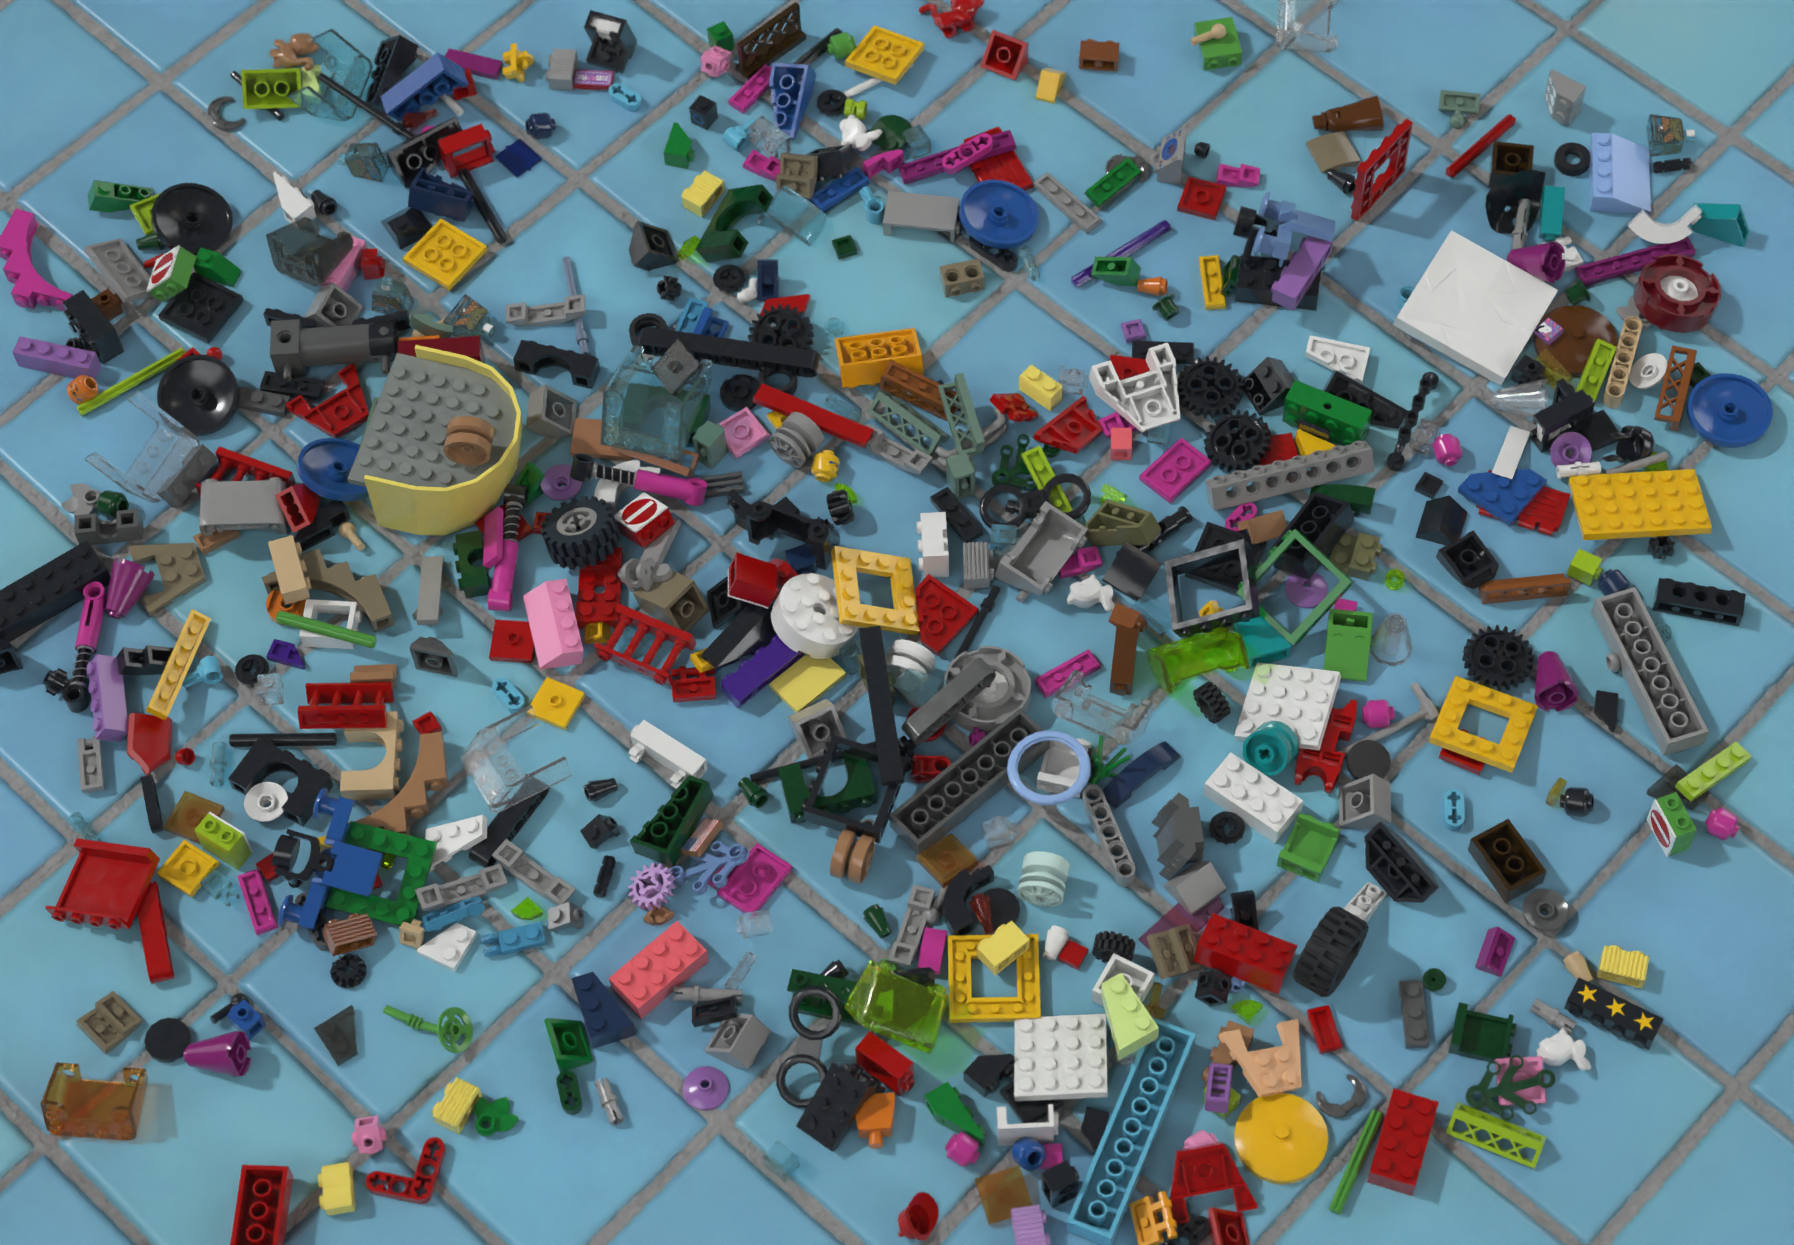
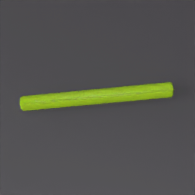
M183 348L172 352L99 393L94 398L76 407L77 411L81 416L91 412L169 368L186 352Z

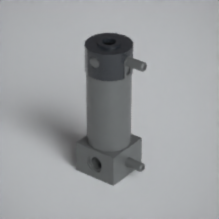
M300 319L271 321L270 357L275 372L283 373V379L286 381L291 380L292 375L306 376V366L382 362V373L388 374L390 372V362H394L398 353L399 333L395 321L360 325L302 328Z

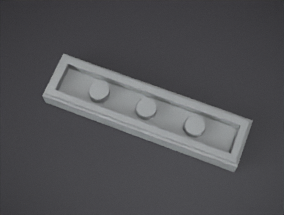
M1048 172L1033 182L1034 189L1086 234L1101 224L1102 219Z
M443 556L422 557L417 625L439 624L444 568Z

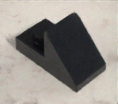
M1254 891L1231 893L1232 908H1230L1232 920L1259 930Z

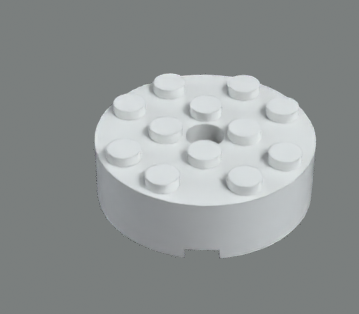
M809 573L797 575L789 579L773 603L771 621L779 638L795 652H804L809 654L810 658L826 659L839 655L847 648L859 628L858 626L839 623L835 581L823 575Z

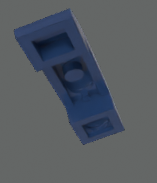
M1166 741L1152 747L1126 766L1102 790L1107 802L1116 809L1132 796V792L1159 770H1165L1180 758V755Z

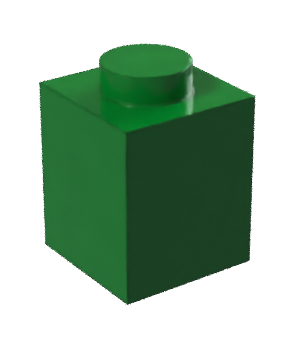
M724 21L707 28L708 42L711 48L717 46L727 51L734 49L733 33Z

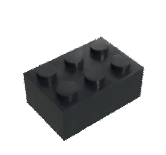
M84 290L62 302L65 307L63 313L69 321V327L74 333L78 332L80 334L79 338L82 340L83 345H88L90 347L89 351L96 352L97 357L103 364L124 352L115 328Z

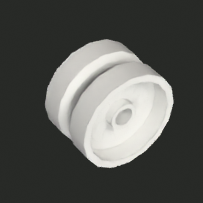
M903 639L895 640L888 652L889 656L886 658L887 672H891L895 680L893 685L907 691H921L924 689L928 681V675L936 664V658L927 648L918 643Z

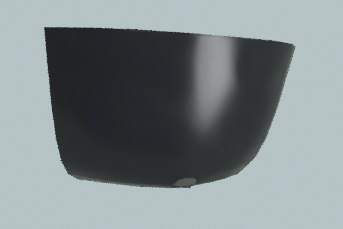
M1536 170L1521 171L1491 187L1486 195L1485 207L1489 225L1494 231L1512 234L1515 229L1512 220L1517 217L1518 201L1520 199L1531 201L1527 232L1531 229L1539 210L1545 172ZM1509 206L1511 209L1505 211V207Z

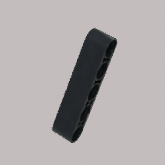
M529 774L487 827V838L471 848L469 859L484 868L493 866L496 860L492 857V854L505 839L512 842L547 796L550 785Z

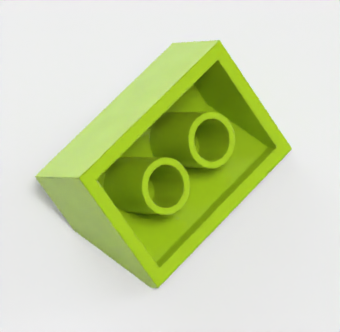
M300 68L241 70L243 109L302 107Z

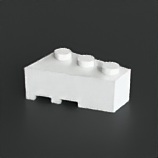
M946 512L920 513L921 521L916 522L917 534H921L922 538L918 540V552H922L923 558H919V570H923L924 578L928 574L934 578L949 577Z

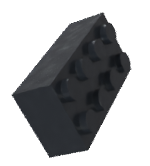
M1250 256L1251 261L1240 258L1235 302L1284 307L1272 301L1273 292H1271V288L1275 281H1279L1283 268L1289 266L1290 260H1284L1282 266L1279 267V259ZM1321 269L1296 307L1297 309L1316 311Z
M1313 492L1270 550L1274 546L1279 547L1283 542L1282 537L1289 530L1293 531L1296 529L1327 556L1355 520L1349 502ZM1296 539L1273 566L1276 569L1309 580L1321 565V562Z

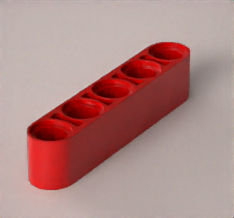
M151 881L139 906L137 915L149 980L151 984L174 979V971L159 888L156 881Z

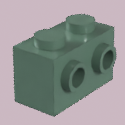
M707 420L703 426L701 425L693 436L695 453L700 454L698 461L713 470L727 454V445L723 427Z
M966 452L954 454L946 458L947 483L951 492L958 500L975 495L976 478L974 471H976L973 460H969Z

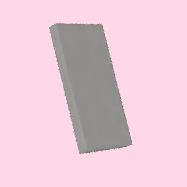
M121 238L85 246L84 252L124 303L153 296L146 292L151 276Z

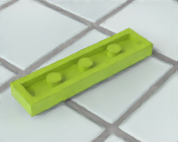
M1039 445L1022 453L1021 457L1037 489L1041 490L1044 489L1046 483L1055 474ZM1060 484L1057 485L1050 495L1051 505L1062 512L1073 511Z
M1734 742L1678 781L1675 787L1692 802L1749 762L1752 756L1739 743Z

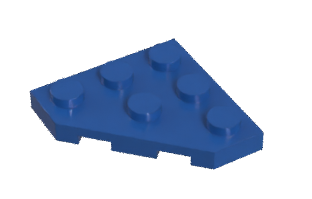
M1531 469L1515 470L1512 479L1492 472L1474 473L1466 478L1458 487L1457 492L1510 526L1546 485L1547 479Z

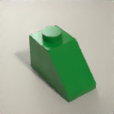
M674 122L663 152L665 165L688 169L690 161L693 162L695 150H692V142L680 125Z
M200 248L193 266L195 272L213 282L234 287L242 273L241 269L220 253Z
M1095 257L1091 276L1117 286H1137L1141 267L1132 257Z

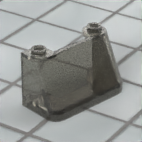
M303 217L266 235L272 261L277 271L315 287L323 284L352 250L354 240L350 233L345 231L338 233L337 238L333 240L320 236V228L317 222L307 217Z

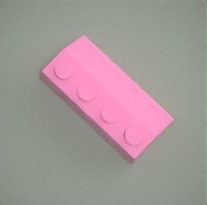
M567 579L545 581L523 596L539 669L582 664L584 650Z

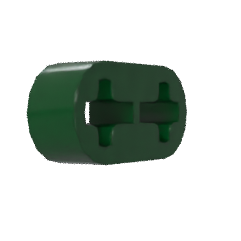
M563 1071L556 1079L560 1102L566 1114L575 1115L583 1107L578 1081L573 1072ZM569 1078V1081H571V1089L567 1090L565 1084H563L565 1082L564 1079ZM569 1096H572L574 1102H576L573 1108H570V1105H568Z

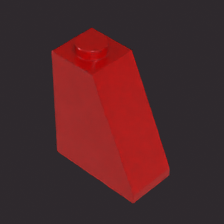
M304 483L293 485L275 494L293 533L313 523L321 498Z

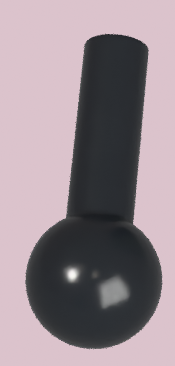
M243 993L235 994L231 998V1003L210 1016L211 1022L216 1024L225 1018L230 1009L243 1000L249 1004L248 997Z

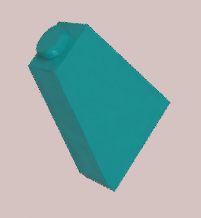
M1545 186L1542 190L1539 213V237H1542L1545 241H1555L1556 238L1561 236L1565 187Z
M1693 204V206L1696 204L1702 210V213L1699 214L1701 218L1694 225L1690 223L1693 232L1744 247L1750 231L1741 204Z
M1261 615L1260 617L1249 619V622L1233 624L1248 668L1255 667L1257 662L1271 663L1290 658V643Z

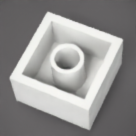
M1113 953L1092 990V1001L1104 1007L1101 997L1102 983L1122 973L1143 1003L1153 986L1154 973Z

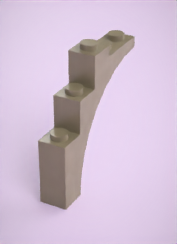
M320 549L311 550L299 556L300 560L304 559L307 572H304V576H309L312 589L333 593L347 601L357 602L359 610H362V613L369 620L375 632L395 625L376 574L364 576L360 580L355 581L347 561L327 568ZM271 572L261 577L268 595L274 589L275 591L280 589L276 572Z

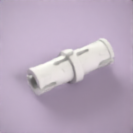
M1579 461L1575 462V464L1557 465L1556 467L1558 479L1601 473L1599 461L1581 463Z

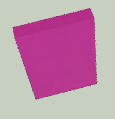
M1180 438L1139 475V480L1171 504L1212 466V461L1183 438Z
M756 843L749 852L748 859L743 864L738 865L728 877L727 884L719 888L717 896L753 919L793 870V867Z

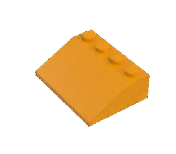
M915 328L834 338L843 388H855L860 385L873 386L880 383L881 376L890 360L924 376L922 354Z

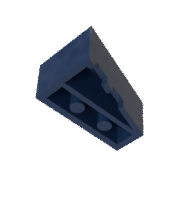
M422 167L410 185L408 207L415 208L418 211L433 213L437 216L452 218L455 221L465 222L471 212L473 192L453 182L450 185L442 181L441 176L436 175L434 177L427 173V169Z
M594 972L571 978L593 1049L637 1035L633 1022Z

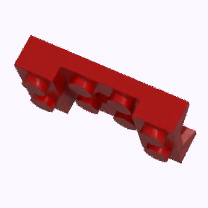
M622 547L613 548L614 553L612 555H605L607 559L603 562L600 560L596 561L597 565L591 567L590 564H587L585 569L579 568L578 600L575 613L578 629H582L588 623H606L614 629L617 627L619 618L615 609L618 604H621L622 581L618 576V571L623 566ZM597 587L605 588L603 593L594 592Z

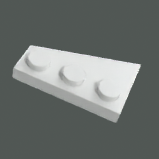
M1310 335L1305 357L1333 371L1337 370L1362 384L1370 347Z
M479 815L426 829L425 840L437 843L430 871L436 869L435 865L444 861L446 863L451 860L452 855L461 850L466 851L486 839L487 817Z

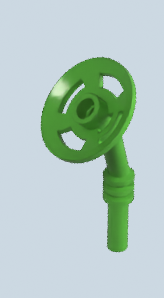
M386 1005L383 1010L384 1014L405 1022L408 1027L410 1025L411 1028L415 1027L417 1031L421 1029L438 1034L442 1046L451 1053L465 1051L472 1041V1022L468 1014L461 1008L451 1007L444 1010L438 1019L437 1025L423 1021V1018H419L417 1015L414 1017L413 1013L409 1015L389 1005ZM447 1015V1020L444 1022L443 1026H441L443 1019ZM455 1015H457L462 1020L464 1024L463 1026L461 1022L456 1017H454ZM461 1034H465L462 1043L458 1046L456 1041L460 1038Z

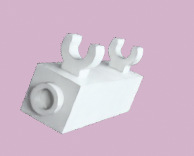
M643 720L632 729L630 736L633 747L628 752L631 755L629 759L638 763L645 753L675 773L670 778V781L672 782L671 786L675 789L689 775L700 779L708 770L705 758L649 722Z

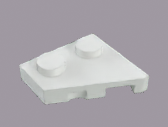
M455 923L419 947L417 954L455 972L476 939L477 932L464 925Z

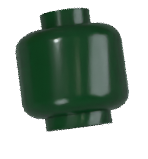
M111 490L102 492L96 501L99 514L113 519H117V511L128 510L129 507L127 498L123 493Z

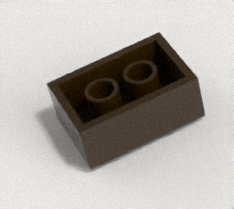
M1509 819L1470 840L1469 853L1505 903L1543 883L1547 871Z

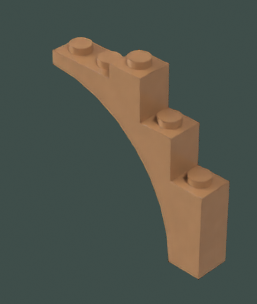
M442 732L420 735L416 766L402 790L387 805L373 814L354 822L409 835L408 817L418 818L429 814L427 791H440L443 788H449L445 741Z

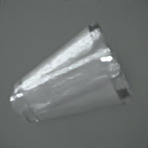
M1541 379L1498 389L1495 394H1492V406H1495L1496 411L1533 419V414L1549 407V386H1544V384L1548 383V380Z
M1390 613L1371 636L1370 653L1377 662L1381 664L1383 662L1389 664V666L1401 665L1409 659L1413 645L1406 618L1400 613Z

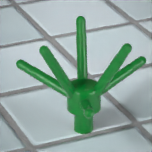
M1103 734L1099 736L1097 755L1094 747L1091 746L1095 767L1092 770L1094 774L1088 782L1097 785L1101 778L1105 779L1107 776L1114 778L1118 774L1111 773L1110 771L1130 759V756L1127 755L1118 760L1127 750L1124 747L1107 764L1101 762Z

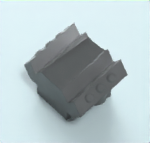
M1178 792L1173 799L1166 803L1151 822L1159 828L1153 835L1157 840L1159 852L1157 861L1165 866L1159 874L1168 881L1183 865L1203 860L1204 838L1199 806L1190 807L1189 800Z

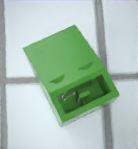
M1329 609L1323 670L1340 672L1342 680L1366 682L1373 613Z

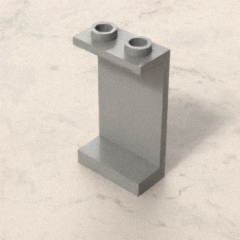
M888 191L883 219V235L891 236L893 226L950 232L951 242H955L956 234L960 233V222H958V218H960V198Z

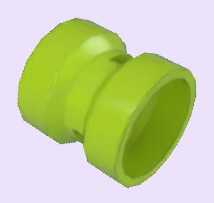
M847 98L844 117L848 118L852 114L859 120H865L867 101L861 100L857 102L854 99Z

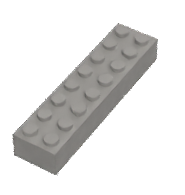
M1636 587L1595 599L1591 612L1611 652L1618 656L1621 665L1620 670L1663 756L1704 744L1709 731Z

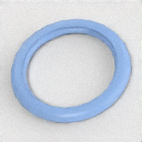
M1050 730L1026 736L1011 751L1007 763L1008 779L1013 789L1021 797L1039 805H1057L1073 799L1086 786L1091 772V762L1085 747L1077 739L1066 733ZM1042 741H1057L1069 746L1076 753L1080 764V772L1075 783L1066 791L1054 795H1042L1028 789L1019 777L1018 763L1021 755L1031 745Z

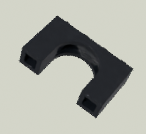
M258 738L228 778L232 789L246 796L253 786L262 783L272 773L279 771L293 773L298 777V784L282 806V810L286 818L304 827L313 815L314 803L320 790L327 788L328 795L333 788L331 775L323 769L318 770L314 768L307 760L295 758L294 754L288 750L282 751L278 749L273 742L269 740L265 742Z

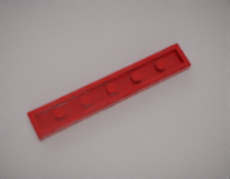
M763 383L753 397L754 403L787 417L792 412L804 414L821 431L864 449L874 434V429Z

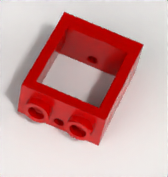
M482 123L438 140L443 165L450 178L459 176V171L464 168L471 171L494 162L493 153H495V150L490 142L492 141V136L488 129H484ZM481 142V147L453 157V153Z
M869 1031L855 1048L857 1065L861 1066L869 1075L881 1080L883 1085L901 1097L905 1091L909 1092L915 1084L914 1062Z

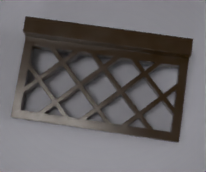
M797 2L737 43L739 62L735 64V68L747 80L764 64L771 65L806 40V34L801 29L800 5Z

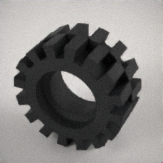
M1208 681L1193 691V698L1197 702V707H1200L1204 717L1208 718L1213 724H1216L1231 713L1228 706L1229 703L1225 700L1226 697L1221 694L1222 691L1217 689L1215 684L1213 685V682Z
M1108 931L1098 932L1095 936L1092 955L1096 956L1097 960L1102 959L1101 962L1106 963L1109 962L1113 953L1132 962L1136 943L1132 938L1129 939V936H1122V933L1115 934L1114 931H1111V933Z

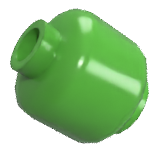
M847 32L831 36L830 44H827L829 55H834L837 60L848 58L856 48L853 35H849Z

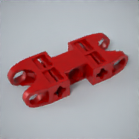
M1351 699L1350 703H1347L1341 709L1332 707L1320 750L1300 748L1296 762L1294 784L1301 786L1302 781H1305L1308 776L1317 775L1324 782V792L1330 794L1338 782L1345 753L1335 751L1339 739L1347 742L1350 741L1356 719L1357 700Z

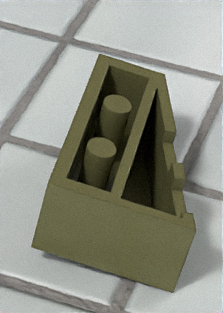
M1108 499L1084 525L1088 529L1086 537L1092 546L1124 545L1126 541L1131 545H1149L1161 531L1152 512Z

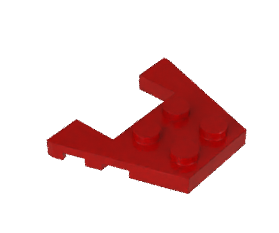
M353 363L337 372L338 377L347 387L346 389L314 408H311L305 399L299 395L285 404L287 410L333 438H339L367 421L369 412Z
M1223 1142L1176 1151L1169 1199L1173 1206L1171 1208L1172 1216L1177 1224L1189 1221L1185 1202L1186 1197L1231 1188L1237 1212L1258 1208L1256 1201Z

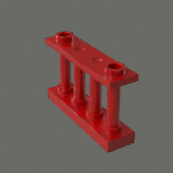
M220 446L215 452L220 465L211 479H216L218 482L226 469L232 468L238 470L232 481H242L244 476L249 474L256 477L254 481L269 480V478L277 477L286 483L287 488L296 484L291 471ZM197 482L195 486L200 496L201 483Z
M618 604L615 612L619 618V623L605 646L599 643L594 644V648L598 653L597 656L608 662L611 660L651 677L660 685L667 684L672 686L674 682L669 671L682 649L687 648L693 651L697 643L693 634ZM633 625L637 627L638 630L624 654L613 650L627 626ZM649 632L656 636L642 662L631 658L645 634ZM667 640L673 642L674 647L661 669L650 666L662 643Z
M392 682L305 684L309 706H298L297 713L300 729L387 728L386 705H383V703L394 702ZM340 703H353L352 705H340ZM362 703H374V705H362ZM319 704H331L329 706H318Z

